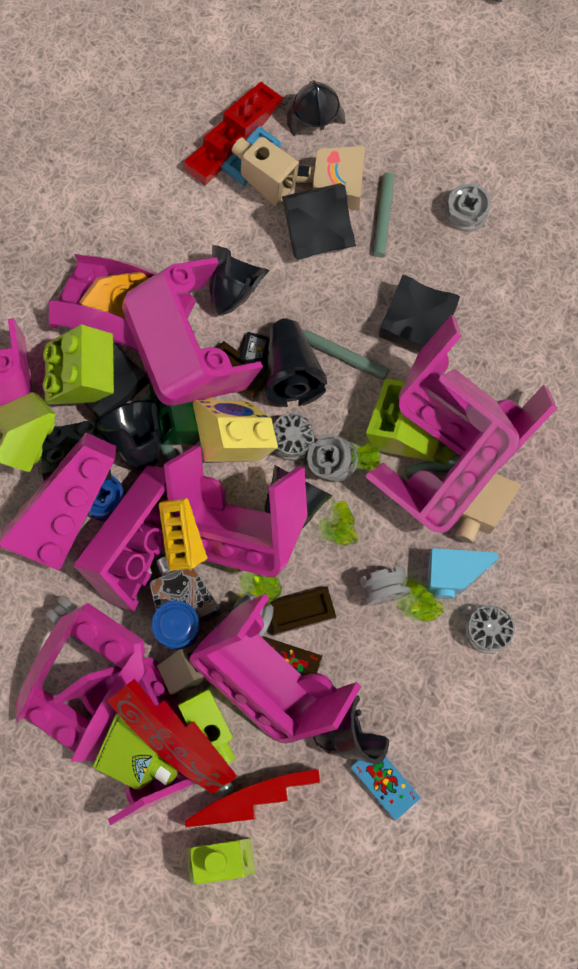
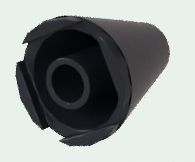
M288 318L280 319L270 327L265 380L267 399L272 404L281 407H288L287 402L299 400L298 406L314 402L326 392L327 377L299 323Z

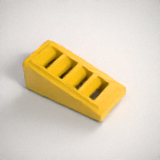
M188 498L160 502L159 508L169 570L195 568L207 559V555ZM179 511L180 516L174 517L173 512ZM177 525H181L182 529L178 530Z

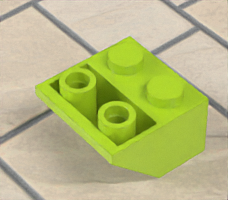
M81 324L45 344L43 353L45 361L43 389L45 391L46 404L96 402L114 394L113 333Z
M385 378L366 431V435L374 450L434 462L441 441L401 412L398 397L405 381Z
M31 392L0 406L1 464L31 472L34 463L36 464L40 460L43 442L46 436L54 429L56 414L38 394Z

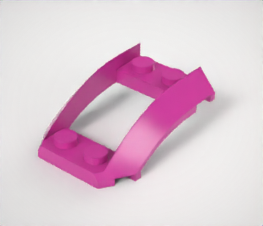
M74 254L78 263L57 301L49 300V324L51 328L57 329L58 325L74 329L82 324L113 333L114 342L139 353L126 319L106 311L81 305L79 301L97 277L108 276V274L119 275L141 272L148 278H151L157 272L123 260ZM190 293L179 295L187 318L196 303L195 298Z
M89 603L78 607L68 614L65 613L47 638L23 683L15 702L16 724L23 718L29 720L73 751L74 755L71 762L95 761L117 713L107 700L134 678L139 683L148 670L144 667L142 658L145 654L144 640ZM70 635H73L122 669L91 721L63 702L56 704L53 699L54 696L42 688L54 661Z

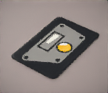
M247 332L241 360L251 363L261 361V364L265 365L269 337Z

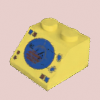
M195 400L192 402L204 462L259 461L278 448L272 418L251 402Z

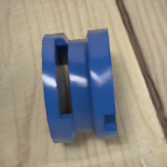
M112 475L111 480L103 482L88 512L92 519L100 522L106 521L126 495L121 483Z
M173 600L164 603L156 610L152 618V630L154 636L163 646L170 650H179L195 643L200 634L201 623L199 616L191 605L183 601Z

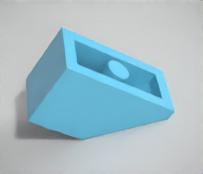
M432 548L429 554L427 593H435V597L439 599H454L455 595L463 593L498 560V553Z

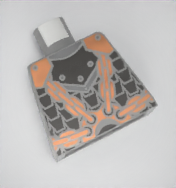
M166 556L157 561L162 577L150 582L155 611L164 603L176 600L191 605L199 616L200 623L222 614L217 602L195 568L170 571Z

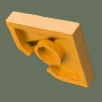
M141 272L97 277L79 303L126 319L122 310V303L126 294L149 278Z

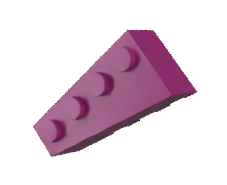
M85 433L59 463V466L50 477H47L40 485L38 491L21 507L13 520L9 521L3 528L0 536V547L60 571L115 460L116 446Z
M146 466L73 565L107 603L132 612L135 611L139 602L135 598L141 585L146 586L151 576L148 572L155 555L160 556L165 546L163 544L164 538L159 508L160 502L168 500L164 468Z

